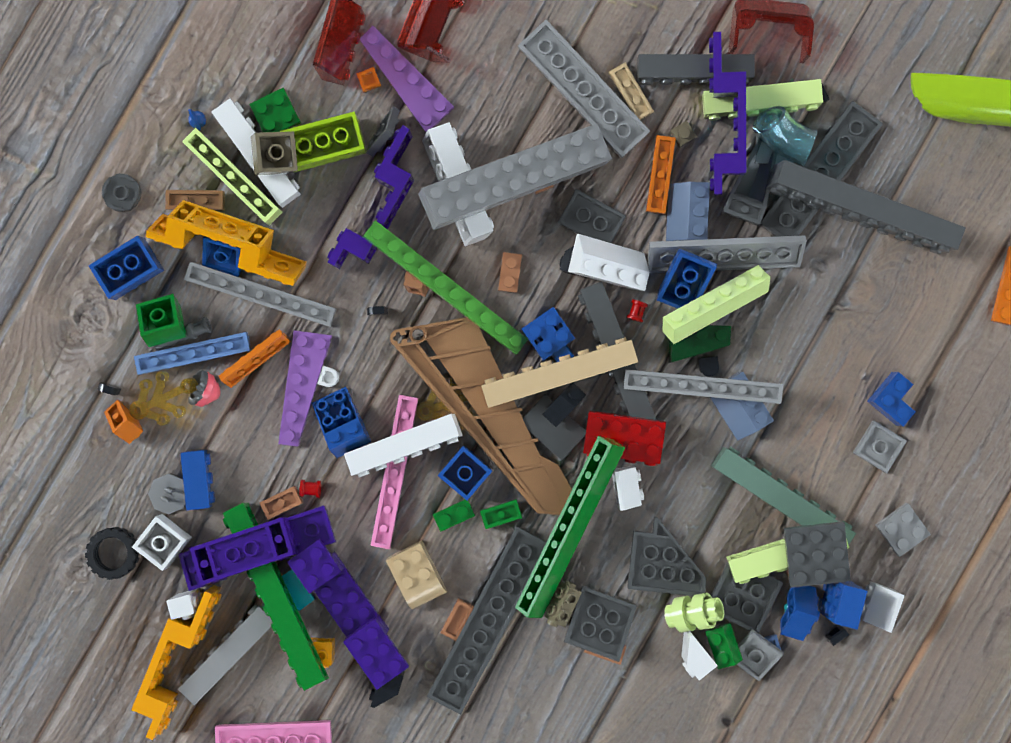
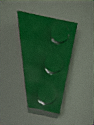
M708 325L675 344L669 339V363L729 346L731 344V326Z

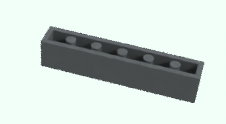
M639 54L637 57V82H641L643 85H651L653 82H661L662 85H670L672 82H680L681 85H689L691 82L708 85L709 78H713V73H709V58H713V54ZM722 54V72L746 71V85L754 79L755 54Z

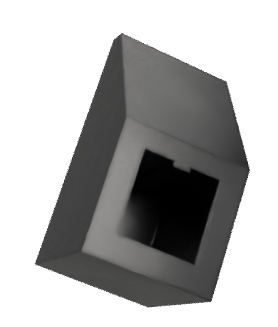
M405 671L379 689L372 688L369 700L372 701V708L398 695Z

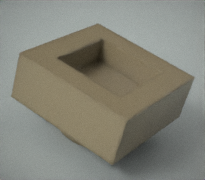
M688 121L670 130L672 137L676 138L675 142L679 148L697 137Z

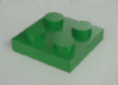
M284 88L249 104L262 132H280L301 123Z

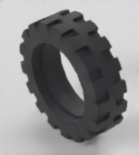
M112 527L101 530L92 536L90 542L86 545L87 552L85 553V558L88 560L86 563L88 567H91V571L94 574L97 573L98 577L107 578V580L118 579L129 574L136 567L135 565L139 562L140 558L138 557L140 553L132 548L137 541L133 538L134 535L128 533L124 528ZM107 538H117L127 548L128 557L126 562L118 569L106 567L99 558V546Z

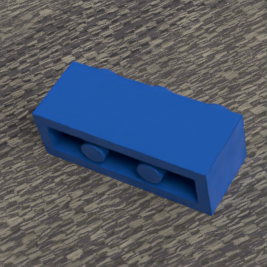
M207 449L181 452L186 511L212 507V503H215L214 491L211 492L210 484H213L212 472H209L208 465H211L210 453H207Z

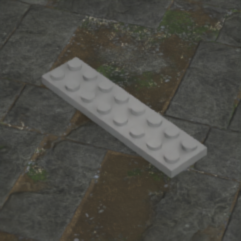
M547 20L541 23L518 45V48L590 125L598 124L604 140L621 158L650 133V130Z
M804 235L649 242L647 265L650 273H667L677 251L683 249L717 263L715 271L752 269L757 265L762 269L800 267L807 240Z

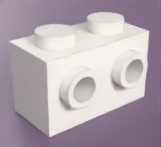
M199 588L176 594L166 601L171 620L182 617V620L194 617L203 596Z

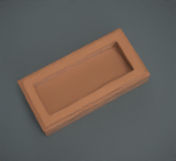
M458 598L440 633L456 641L474 606Z

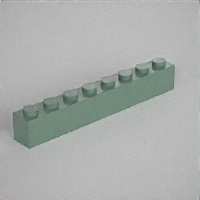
M731 446L729 449L723 447L711 467L801 526L839 522L835 520L837 516L826 510L823 512L820 510V505L810 499L808 502L805 500L803 493L796 489L791 491L787 488L788 484L779 478L776 481L770 477L772 473L764 468L759 470L755 467L756 463L747 457L744 460L738 456L740 452ZM843 521L849 545L856 533L851 530L853 526Z

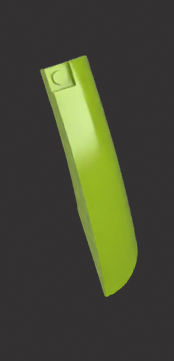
M911 73V88L914 97L918 98L922 104L921 107L929 114L938 118L970 124L1011 127V80L964 75Z

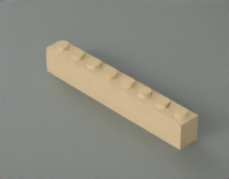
M624 337L615 340L616 344L611 346L604 343L596 346L597 350L589 352V348L578 351V356L571 357L568 354L559 357L560 361L552 363L551 360L542 362L539 368L533 369V366L523 368L522 373L516 375L514 371L503 374V379L496 380V377L484 380L485 384L481 386L487 406L490 408L638 363L632 340H627Z

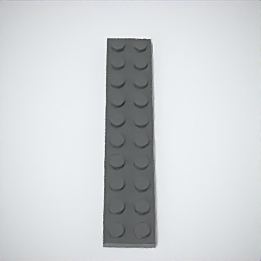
M516 526L427 694L428 698L460 715L462 714L516 611L515 606L547 541Z

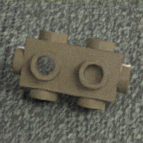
M568 580L565 583L560 581L544 616L548 619L547 623L556 628L558 625L565 628L566 625L569 626L571 615L582 593L576 589V584Z

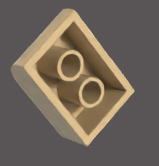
M422 540L386 559L397 585L411 609H415L447 593V589Z

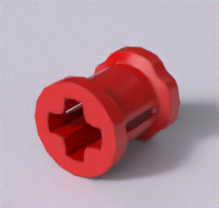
M632 299L631 303L633 304L626 318L643 323L642 317L648 304Z
M302 479L299 487L300 497L314 495L316 498H320L321 481L305 482Z

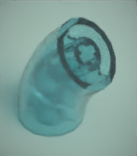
M775 106L761 113L753 123L752 128L760 140L775 153L803 167L808 160L818 131L798 122L782 106Z

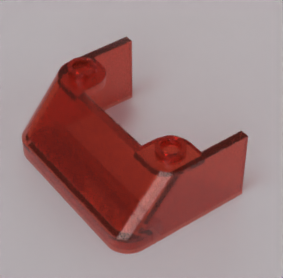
M413 0L398 38L397 46L406 52L432 62L449 63L450 59L443 55V46L438 41L451 9L461 7L465 0Z
M737 0L735 2L732 13L728 54H733L737 48L739 29H750L758 20L794 24L795 32L803 36L800 63L804 64L811 56L814 22L807 5L773 0Z

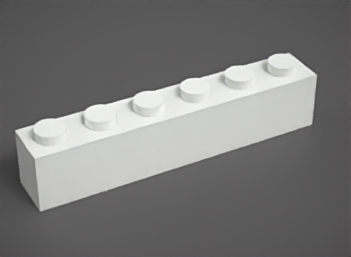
M228 99L214 109L212 114L254 170L251 136L256 133L253 129L255 124L249 117H244L242 114L244 109L238 101L234 103L231 99ZM288 173L257 175L282 208L301 195L298 191L300 186L294 178L292 180L289 179L286 175Z
M449 414L347 452L344 456L351 476L358 475L360 478L370 474L369 470L375 468L376 471L387 468V463L393 462L395 465L405 461L404 457L411 455L414 458L422 455V451L429 448V451L441 448V443L447 442L448 445L459 441L458 437L463 435L456 415Z

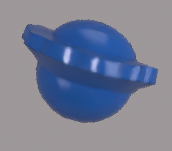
M189 109V124L200 131L206 124V117L200 111Z

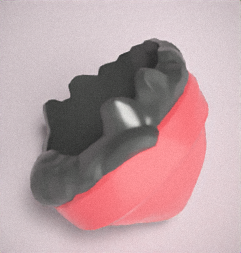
M201 370L196 375H193L194 380L189 382L191 393L188 397V402L191 405L203 407L219 398L220 386L212 374Z

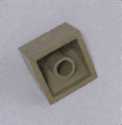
M294 131L254 133L251 136L255 175H274L298 171Z

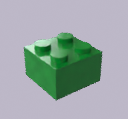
M174 294L136 304L140 335L148 347L186 337L181 305Z

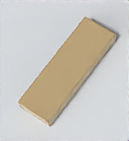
M626 62L609 71L611 79L628 108L640 120L654 113Z

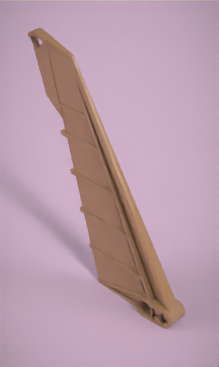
M465 317L394 330L390 335L391 344L447 409L456 415L459 423L538 514L560 515L572 488L559 465L539 454L534 442H538V439H532L519 412L523 411L522 408H517L514 400L490 408L487 406L481 385L485 384L484 380L496 377V380L504 377L490 351L491 348L487 345L479 326ZM415 330L422 331L423 338L421 340H415L412 337V333ZM409 331L411 342H407V338L402 339L400 344L393 340L396 334L406 336V332ZM427 341L437 356L428 357L419 344ZM439 359L457 386L451 387L431 360ZM454 390H461L478 416L473 417ZM477 419L482 420V422L484 423V425L486 426V428L488 429V431L493 436V438L499 446L494 445V443L491 441V439L488 437V435L476 421ZM498 449H502L508 460L513 465L514 469H512V467L509 465V463L506 461V459L503 457V455L500 453Z

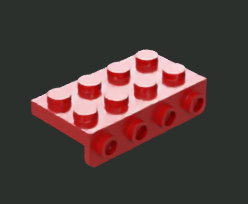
M589 411L583 453L589 456L597 437L602 436L613 439L625 447L620 458L625 459V462L636 463V461L644 462L645 465L655 466L661 462L666 421Z

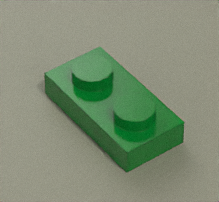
M465 499L433 514L440 532L475 516L469 500Z
M517 499L480 510L485 529L522 518Z

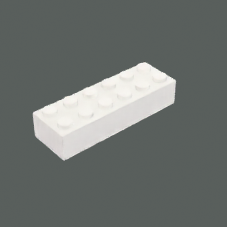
M450 122L428 129L422 140L438 182L471 170L470 165L465 162L464 150L461 145H458L456 130L454 127H451ZM486 211L455 222L464 246L486 239L493 232L494 228L493 221L487 216Z

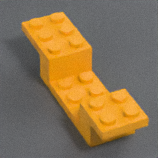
M182 200L169 215L162 214L146 230L147 238L171 245L174 248L183 249L195 235H203L214 241H221L232 247H239L241 250L238 268L249 273L261 275L267 279L279 281L285 285L293 286L306 268L307 261L271 250L274 230Z
M213 585L204 592L194 617L182 620V617L171 620L170 617L167 620L131 709L153 719L146 738L153 740L157 735H161L171 722L169 716L171 711L174 712L177 707L178 701L176 698L178 693L159 686L164 678L162 672L164 667L167 668L172 658L169 656L172 649H175L177 644L190 649L195 644L198 645L200 640L204 639L207 633V629H205L206 624L211 622L214 615L212 609L214 605L218 604L222 595L219 593L221 590L219 586Z

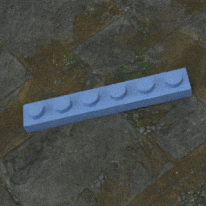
M248 332L137 355L134 356L137 374L142 375L251 351Z

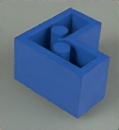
M891 372L867 402L893 424L904 427L916 411L901 399L914 384L901 373Z
M790 587L787 592V609L780 620L781 635L803 641L806 635L811 633L813 624L820 617V611H818L817 607L819 597L817 596L816 587Z

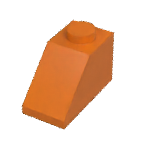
M116 400L104 411L112 432L128 444L137 439L143 432L139 421L120 400Z

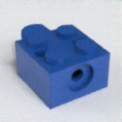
M554 307L521 329L543 361L551 355L556 362L560 361L559 357L568 354L574 357L567 344L574 340L575 337Z

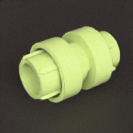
M709 593L696 594L692 599L689 596L676 597L672 604L665 607L667 625L670 628L676 627L681 633L694 631L696 627L700 630L712 629L717 621L724 619L722 601L718 597L712 598Z

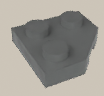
M393 106L384 116L376 135L372 136L366 151L370 156L373 157L377 151L381 152L386 141L392 140L395 133L394 128L399 122L398 115L400 110Z

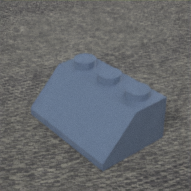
M683 182L669 184L666 241L707 240L710 183Z
M738 372L728 378L749 381L744 372ZM710 397L737 441L759 431L774 421L763 402Z

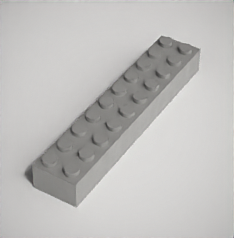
M594 124L423 187L418 195L433 230L604 166L612 160V156L598 124Z

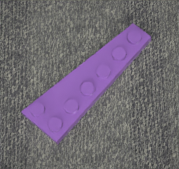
M374 26L360 38L363 46L425 133L428 129L434 128L454 108Z
M295 330L293 332L278 444L299 446L332 335Z

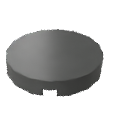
M119 173L109 177L102 187V197L105 204L118 212L131 211L138 205L141 199L140 185L127 174Z

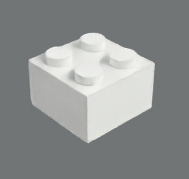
M161 514L155 516L132 548L163 571L171 566L192 537Z

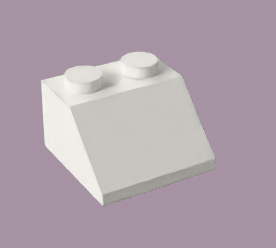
M635 466L616 468L612 477L617 507L620 511L641 506L644 494L643 489H639L638 481H641L640 470H636Z
M870 581V584L865 588L868 592L861 620L892 633L904 595L891 588Z
M691 631L684 632L681 655L684 663L682 665L692 678L696 676L700 681L716 668L717 664Z

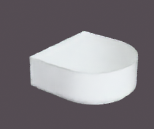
M322 366L317 384L325 387L335 386L339 382L338 372L333 368Z

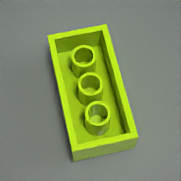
M355 111L280 131H294L298 171L366 154L367 151Z

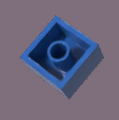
M463 445L438 476L465 500H468L493 469Z

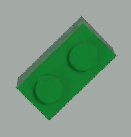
M731 623L718 625L705 631L715 663L717 664V669L734 666L743 660Z

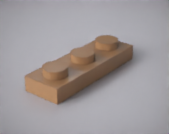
M166 190L165 209L174 210L182 200L215 211H224L225 192L218 190Z

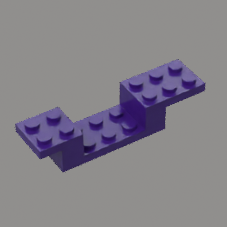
M713 32V38H709V53H713V58H709V73H713V78H709V93H713V98L734 97L733 112H737V117L733 120V131H737V138L733 139V151H737V153L714 154V158L710 159V172L714 171V178H710V191H714V195H722V176L746 174V71L722 72L721 32Z
M402 125L401 129L395 131L392 145H388L384 151L383 156L385 158L383 162L378 163L374 170V177L378 183L393 190V192L389 191L385 201L387 203L385 207L380 208L376 215L377 222L387 230L414 182L410 173L397 167L413 137L410 129ZM346 228L345 231L339 233L336 240L338 244L335 249L332 248L328 253V263L340 270L350 253L369 264L377 247L364 237Z
M321 506L288 518L281 517L191 547L189 551L178 555L188 590L193 591L225 580L227 577L275 561L294 557L319 539H321L325 546L336 543L326 506Z
M319 539L287 562L310 594L313 591L316 593L345 634L346 638L343 643L376 690L409 668V664L387 635L389 631L388 626L335 551L330 553L321 539Z

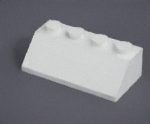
M581 234L576 235L568 272L632 290H646L650 272L644 253Z

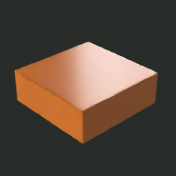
M374 67L356 73L364 93L381 86Z

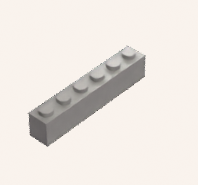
M264 603L259 607L255 604L247 612L250 616L246 620L241 619L234 626L236 630L232 634L228 632L220 640L222 644L219 648L214 646L207 653L209 658L205 662L201 660L194 667L196 671L192 675L188 673L180 681L182 685L178 690L193 705L270 629L273 622L270 616H267L264 612Z

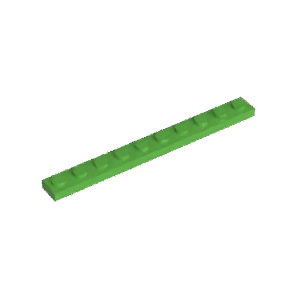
M375 220L363 235L367 241L515 355L519 353L528 340L525 336Z

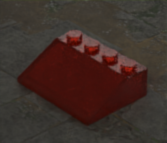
M330 0L313 61V66L322 80L343 86L345 80H349L350 62H354L356 54L354 47L360 41L361 33H359L360 26L364 25L366 18L362 7L353 0Z

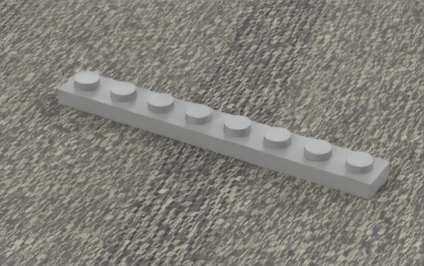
M193 262L189 263L184 278L186 281L329 327L332 325L336 308Z
M625 369L624 389L782 403L783 384L629 369Z

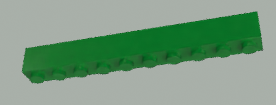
M602 436L597 437L515 608L527 618L543 617L625 450L624 446L613 439Z
M241 503L223 513V522L232 534L258 525L249 503ZM276 562L248 570L247 575L249 579L254 581L256 585L255 592L259 599L262 598L264 603V612L267 616H270L273 622L271 627L281 640L279 641L280 647L283 652L287 653L289 657L287 660L288 664L297 675L296 682L298 686L305 691L329 679Z

